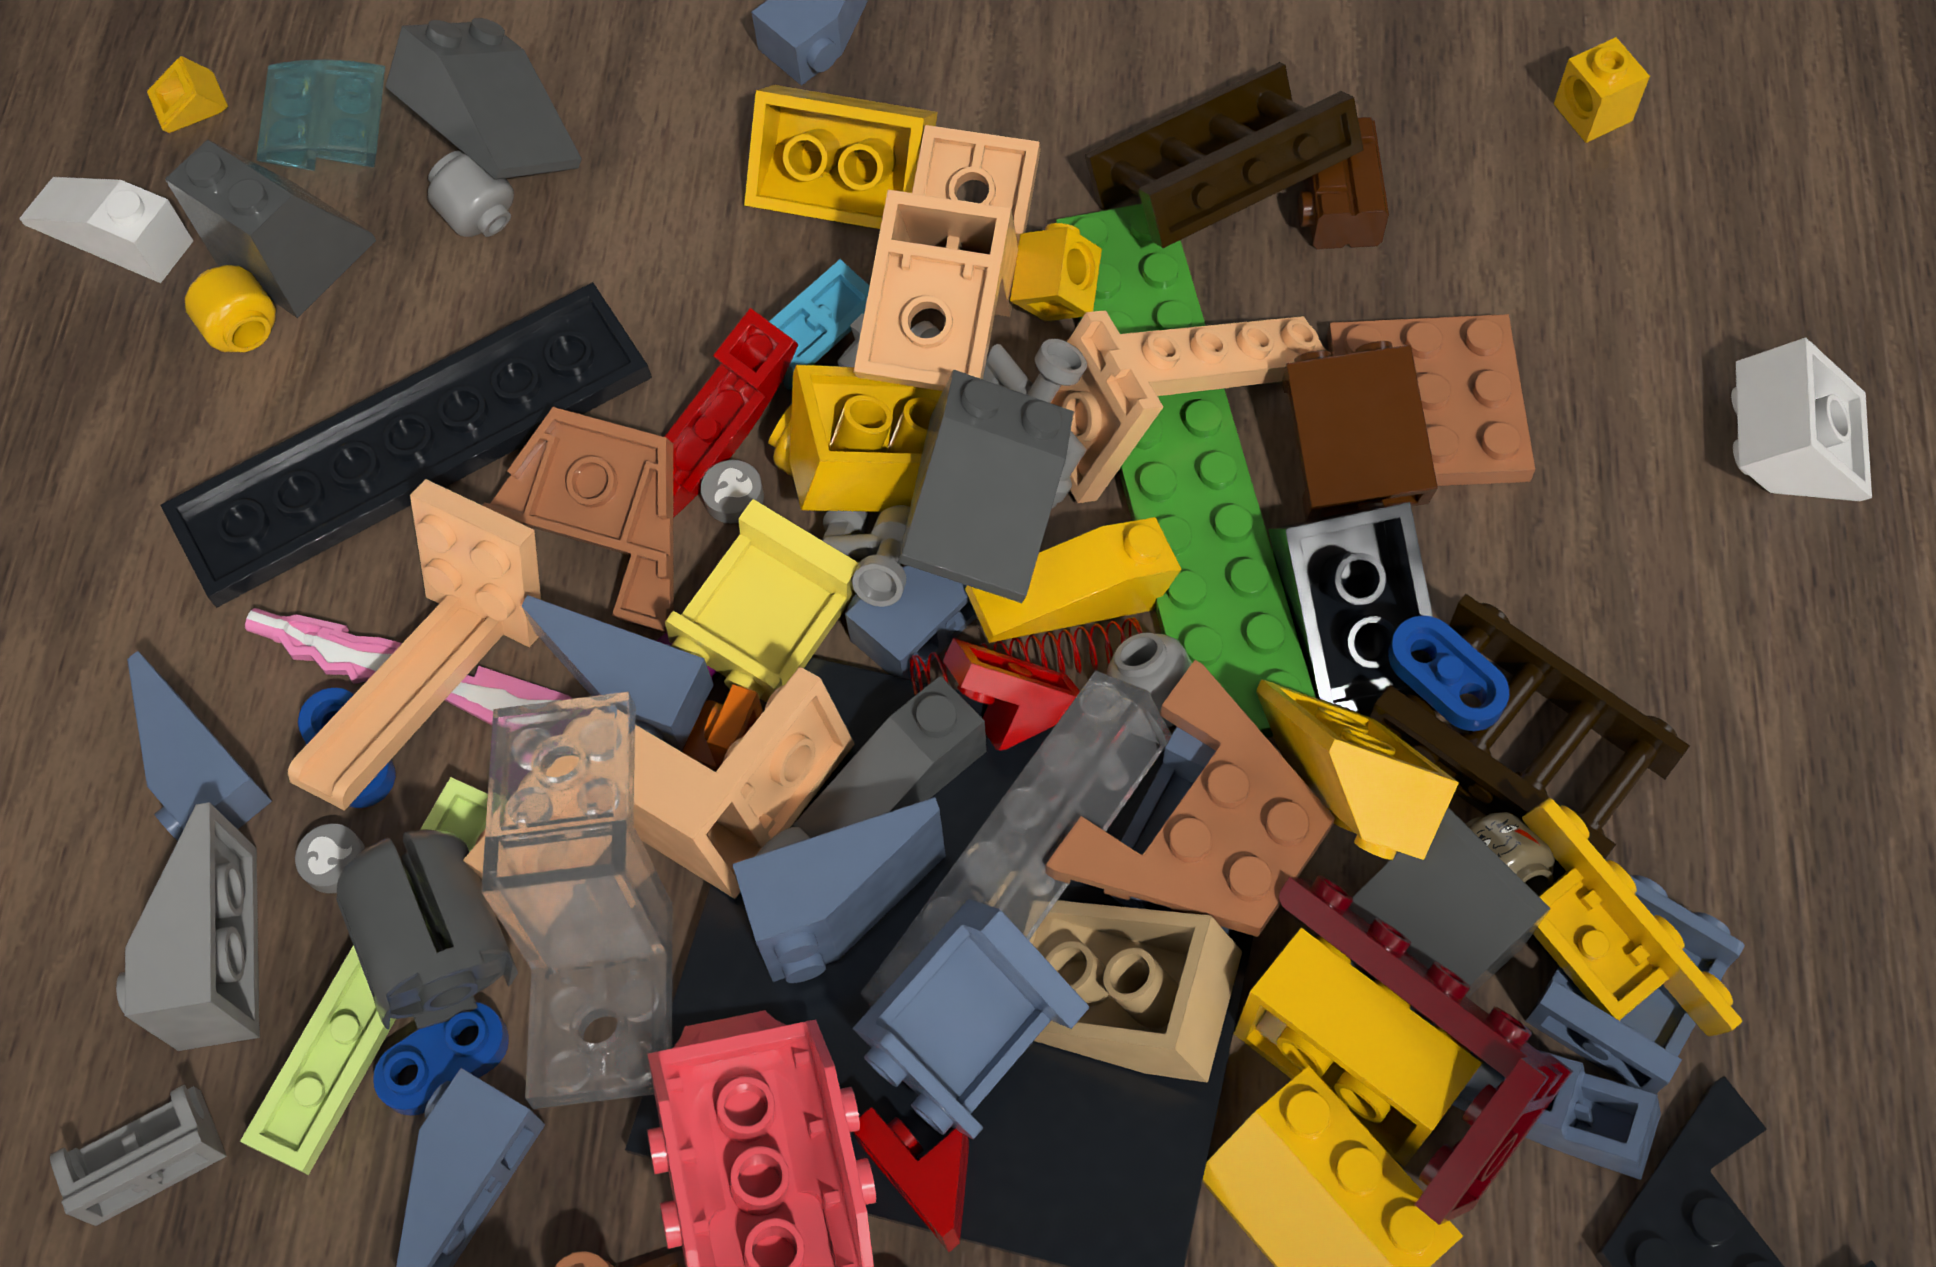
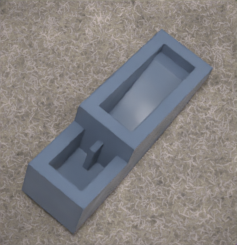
M1537 1050V1051H1539L1541 1054H1546V1053H1547V1052H1543V1051ZM1472 1051L1470 1054L1482 1062V1064L1452 1104L1463 1111L1467 1110L1486 1085L1491 1084L1496 1088L1506 1079V1077ZM1551 1054L1570 1068L1573 1073L1525 1138L1589 1163L1641 1180L1661 1116L1658 1095L1586 1074L1583 1063Z

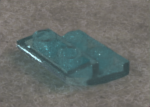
M300 60L268 65L256 161L315 171L316 157L374 167L377 154L385 66L345 60Z

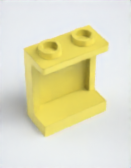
M752 499L738 518L740 535L683 613L680 615L672 611L666 619L665 625L669 642L672 643L671 647L704 658L707 666L726 677L724 683L729 689L734 684L758 693L759 699L768 702L772 693L780 686L785 685L799 667L805 668L856 595L852 579L859 563Z

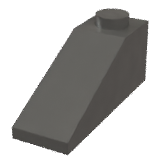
M940 675L883 723L793 824V827H800L810 838L930 799L987 752L985 721Z

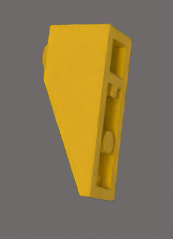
M1156 517L1101 526L1039 552L1027 596L1022 603L968 585L965 591L988 642L991 643L1152 611L1156 606V598L1162 597L1182 569Z

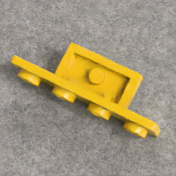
M1548 798L1522 817L1530 830L1549 846L1554 858L1566 871L1565 874L1538 895L1551 909L1536 928L1533 935L1591 1004L1620 1021L1663 984L1699 1028L1709 1037L1731 1032L1742 1023L1741 1017L1731 1007L1733 998L1728 989L1714 975L1699 970L1682 950L1685 947V943L1679 932L1663 917L1653 916L1635 895L1637 888L1633 879L1619 864L1612 860L1606 861L1588 840L1590 835L1585 823L1573 810L1563 805L1559 806L1553 799Z

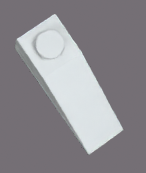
M52 177L19 218L25 226L159 283H162L193 242L192 237L168 199L123 180Z

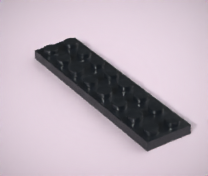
M594 282L166 501L160 506L207 597L218 608L411 506L410 494L425 479L445 488L526 445L552 407L583 415L651 379L652 376L648 364Z

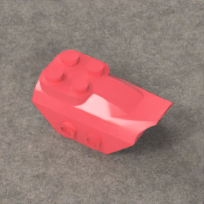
M764 1010L685 1026L680 1039L672 1049L647 1054L660 1127L647 1129L654 1174L669 1172L674 1199L660 1203L666 1244L668 1249L682 1246L686 1267H874L866 1205L876 1203L874 1179L868 1159H855L850 1136L851 1132L860 1130L857 1103L852 1087L842 1089L839 1087L834 1062L816 1019L786 1025L773 1018Z

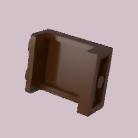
M1376 341L1358 347L1355 353L1331 357V352L1317 350L1297 356L1293 363H1286L1282 384L1284 393L1289 395L1305 491L1302 503L1306 521L1388 503L1410 502L1411 507L1429 504L1438 486L1411 344L1393 347L1389 341Z

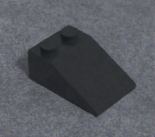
M1388 503L1268 529L1273 555L1315 697L1357 712L1373 708L1377 700L1390 685L1404 695H1414L1415 691L1393 671L1388 656L1394 633L1401 623L1416 616L1433 617L1411 503ZM1415 650L1411 652L1412 657L1418 662L1428 663L1432 661L1431 656L1425 651Z

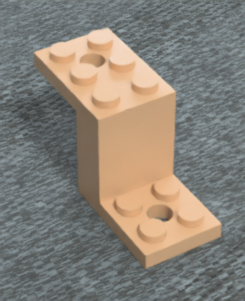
M925 125L912 193L894 190L887 191L854 366V373L857 378L939 391L944 390L953 370L983 379L994 316H1011L1013 302L1010 301L1018 244L1020 234L1026 233L1041 150L1039 141ZM978 180L988 186L989 193L982 203L961 201L956 197L959 187L967 181ZM929 308L940 311L946 317V323L943 330L937 336L920 338L911 331V321L919 311Z
M802 667L796 670L785 685L780 686L772 693L764 712L745 736L737 739L729 747L723 763L716 772L595 701L584 716L567 730L563 741L539 770L525 780L519 794L494 824L487 827L480 834L474 848L463 861L479 875L486 886L516 918L536 930L618 827H621L735 899L740 893V888L732 864L755 857L769 840L783 830L790 828L855 743L821 678Z

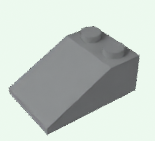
M210 802L195 805L125 947V972L119 974L116 984L117 999L124 1016L177 1051L260 1038L257 848Z

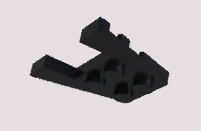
M1725 1076L1707 1088L1699 1100L1700 1103L1686 1124L1680 1128L1649 1179L1643 1183L1595 1254L1602 1267H1784L1711 1173L1713 1167L1767 1130ZM1871 1260V1261H1869V1262H1866V1263L1860 1265L1859 1267H1877V1266H1876L1875 1263Z

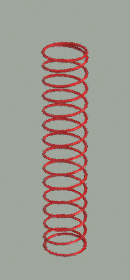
M1132 617L1127 618L1123 622L1122 628L1117 622L1110 621L1106 632L1100 624L1095 623L1091 628L1090 635L1084 627L1079 626L1075 631L1074 638L1066 629H1062L1059 633L1058 640H1056L1052 633L1046 632L1041 643L1036 636L1030 635L1026 640L1025 647L1018 638H1013L1010 642L1009 651L1002 641H997L993 651H996L997 644L1000 643L1006 654L1012 657L1013 642L1018 641L1024 652L1025 661L1030 662L1028 644L1030 638H1034L1041 651L1042 667L1048 668L1044 653V642L1046 636L1050 635L1057 647L1059 671L1066 674L1064 659L1060 649L1062 633L1066 632L1073 643L1076 671L1081 674V659L1076 645L1079 629H1082L1088 637L1090 660L1094 671L1098 670L1097 655L1092 641L1095 627H1099L1105 636V651L1108 665L1110 657L1112 658L1113 656L1111 643L1108 638L1111 624H1115L1121 633V644L1126 640L1124 628L1127 621H1129V638L1132 637V623L1138 634L1143 632L1138 620ZM981 643L979 645L980 647L984 646L985 648L989 649V647L984 643ZM931 652L928 656L927 668L919 655L915 654L910 657V673L915 696L918 692L914 678V662L917 669L920 692L923 690L921 672L916 658L920 660L929 685L931 683L930 662L932 655H935L940 664L944 680L948 683L947 666L945 663L943 665L940 657L935 652Z

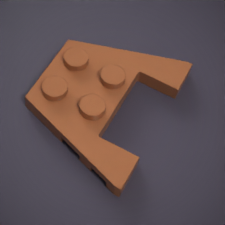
M552 407L507 470L511 474L492 502L490 504L484 502L482 506L527 527L630 555L631 557L612 617L620 621L666 633L665 621L671 612L674 611L673 443L666 437Z
M1194 660L1162 704L1160 716L1214 749L1216 752L1144 854L1134 851L1081 816L1047 862L1046 874L1054 880L1069 884L1071 880L1099 887L1104 889V894L1125 900L1134 897L1170 907V912L1210 915L1221 927L1258 937L1281 904L1279 893L1289 877H1299L1331 830L1335 817L1207 668Z

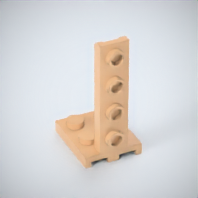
M1106 310L1086 312L1067 342L1083 354L1087 362V368L1078 383L1070 386H1061L1051 401L1054 405L1074 411L1071 431L1087 449L1070 476L1072 481L1070 491L1077 503L1098 500L1164 406L1158 396L1281 382L1286 363H1293L1297 356L1307 352L1326 350L1320 342L1316 331L1309 325L1305 317L1301 316L1120 334Z
M427 479L410 494L426 598L439 603V605L297 754L288 768L290 783L344 811L503 635L529 648L538 639L522 608L527 595L541 600L535 530Z

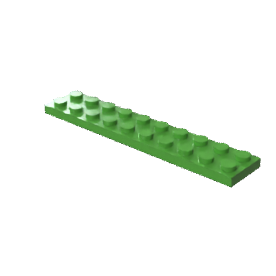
M1142 204L1056 219V223L1069 224L1078 228L1080 235L1102 248L1093 311L1106 310L1120 334L1206 326L1181 240L1165 248H1161L1152 242ZM1225 389L1158 396L1164 406L1118 471L1131 520L1156 517L1182 569L1162 597L1156 598L1155 611L1161 634L1177 639L1186 650L1191 662L1193 663L1196 660L1203 664L1266 738L1272 737V730L1256 692L1261 679L1314 698L1316 697Z

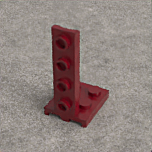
M1318 875L1314 882L1310 879L1289 877L1279 893L1280 903L1287 911L1506 1077L1496 1088L1488 1084L1480 1091L1462 1118L1471 1128L1453 1148L1448 1144H1444L1430 1159L1419 1176V1180L1428 1187L1415 1203V1206L1438 1225L1473 1210L1573 1071L1550 1053L1541 1054L1526 1041L1532 1033L1516 1018L1495 1006L1488 1014L1468 999L1465 995L1470 990V985L1453 971L1435 961L1428 969L1408 954L1406 950L1411 945V941L1397 929L1379 918H1375L1369 924L1351 911L1349 906L1354 899L1341 887L1321 875Z

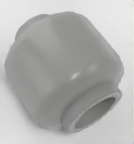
M459 150L444 156L431 169L428 175L430 185L428 187L427 199L459 236L473 237L482 233L485 237H490L501 231L511 219V214L508 210L513 203L514 190L506 178L495 179L463 151Z
M1140 633L1126 639L1117 648L1107 667V684L1129 723L1141 729L1151 730L1171 727L1174 724L1160 716L1161 706L1192 662L1186 650L1177 639L1166 634Z

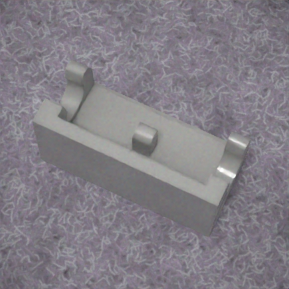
M182 1085L170 1092L171 1102L81 1149L74 1148L67 1152L64 1147L50 1154L52 1170L63 1197L61 1202L65 1213L97 1226L227 1157L201 1090L195 1086L187 1089L185 1085Z

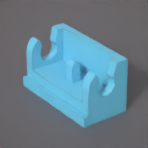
M841 259L769 321L798 343L796 352L783 380L784 386L788 390H792L795 366L815 364L852 330L850 325L862 313H865L869 285Z

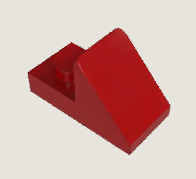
M953 638L943 660L958 682L957 688L961 693L977 702L989 704L982 719L985 721V733L996 750L1008 749L1082 713L1088 701L1067 674Z
M871 1107L859 1117L860 1130L853 1132L858 1144L948 1252L952 1251L960 1244L969 1154L968 1136L955 1129L917 1161L915 1157L923 1151V1148L909 1129L897 1117L886 1124Z

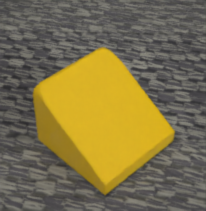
M180 56L147 90L161 128L168 133L215 116L228 107L214 73L183 56Z

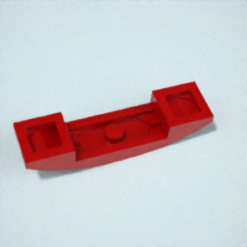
M749 308L713 356L721 363L664 436L673 443V518L701 492V482L706 472L714 465L729 460L748 436L773 398L798 347V343L751 308Z

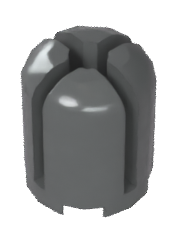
M428 829L403 833V842L407 853L402 855L401 860L392 840L389 838H385L365 848L344 867L337 882L336 900L372 993L381 1022L386 1029L390 1027V1018L413 1017L418 1029L449 1021L459 1013L470 1012L478 1008L473 995L492 985L502 975H504L508 987L518 975L517 968L481 879L463 861L469 854L466 843L452 832Z

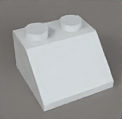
M1806 337L1736 361V387L1732 390L1731 399L1738 419V439L1734 441L1733 454L1740 471L1752 477L1770 493L1863 501L1872 498L1866 393Z

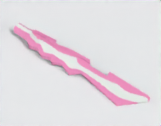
M253 608L249 612L245 622V628L248 632L272 639L276 643H282L293 660L315 661L326 675H349L353 684L366 682L402 644L381 637L349 634V629L346 625L297 614L287 617L279 616L258 608ZM478 666L474 677L467 675L445 699L448 703L510 736L571 710L574 705L569 695Z

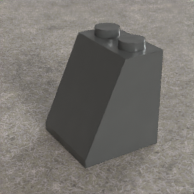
M208 139L165 178L216 264L219 266H240L251 272L271 301L296 318L306 311L376 241L371 232L291 180Z
M1447 808L1424 860L1398 852L1393 860H1390L1352 897L1354 901L1349 906L1351 911L1367 923L1371 924L1375 918H1379L1401 932L1411 941V945L1406 952L1428 969L1435 961L1461 977L1471 987L1465 995L1467 998L1521 951L1551 909L1449 808ZM1351 959L1352 966L1372 981L1378 980ZM1410 1005V1009L1412 1011H1414L1416 1014H1418L1432 1026L1436 1025L1433 1021H1431L1429 1018H1427L1425 1015L1419 1012L1416 1008Z

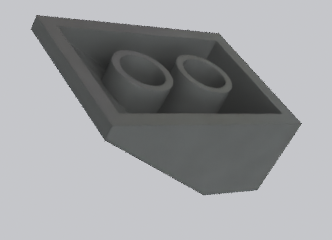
M474 18L472 22L461 23L432 20L428 24L403 25L401 27L385 87L492 177L502 179L579 168L582 158L526 52L505 35L503 27L484 18Z
M953 370L930 417L898 563L1022 603L1027 596L1065 464L1074 411Z

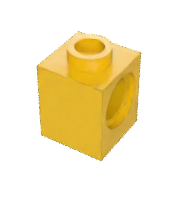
M1615 37L1568 59L1554 106L1584 142L1587 143L1633 121L1650 75L1619 39Z
M1052 223L1048 224L1045 230L1021 233L1010 301L1044 321L1083 317L1086 312H1093L1102 248L1080 235V230L1069 224Z

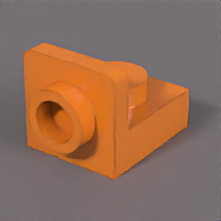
M732 684L724 704L712 700L706 701L684 746L683 753L709 769L717 771L723 763L729 747L737 739L744 737L763 713L758 693Z

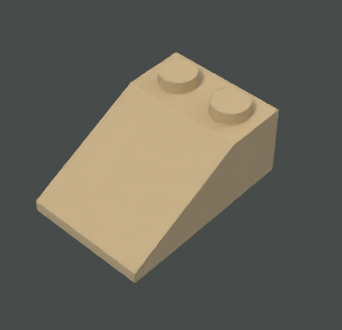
M1027 898L1018 929L1090 1007L1072 1029L1050 1021L1034 1041L1145 1074L1208 1083L1242 955L1240 948L1216 920L1210 915Z

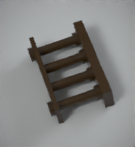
M1278 62L1085 154V159L1098 206L1104 209L1133 194L1137 195L1142 201L1152 242L1161 248H1165L1364 149L1354 97L1339 91L1305 108L1293 102L1286 65Z
M1465 594L1458 602L1449 626L1479 653L1513 675L1508 682L1509 700L1499 720L1484 730L1458 733L1436 718L1435 709L1416 692L1414 695H1404L1391 685L1375 703L1370 718L1377 720L1459 782L1454 793L1487 816L1492 813L1508 812L1520 819L1533 808L1550 798L1545 788L1592 729L1625 752L1581 811L1575 812L1585 823L1589 831V842L1606 859L1616 846V843L1605 836L1602 829L1647 768L1663 779H1666L1690 745L1678 738L1675 730L1668 723L1657 717L1644 715L1510 624L1509 619L1501 610L1488 603H1479L1468 594ZM1536 691L1566 711L1568 715L1524 772H1513L1493 758L1489 749ZM1555 859L1554 864L1563 871H1565V869Z

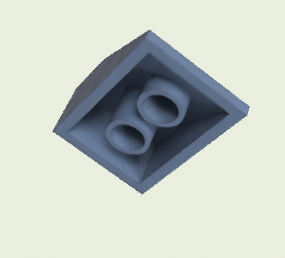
M934 797L732 864L756 944L773 982L785 978L788 983H798L822 974L826 970V964L838 961L946 857L940 809Z

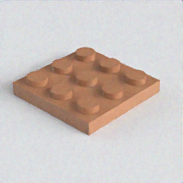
M1509 314L1333 322L1329 324L1327 340L1331 357L1355 353L1358 347L1376 341H1389L1393 347L1411 344L1437 486L1531 481L1535 472V464Z

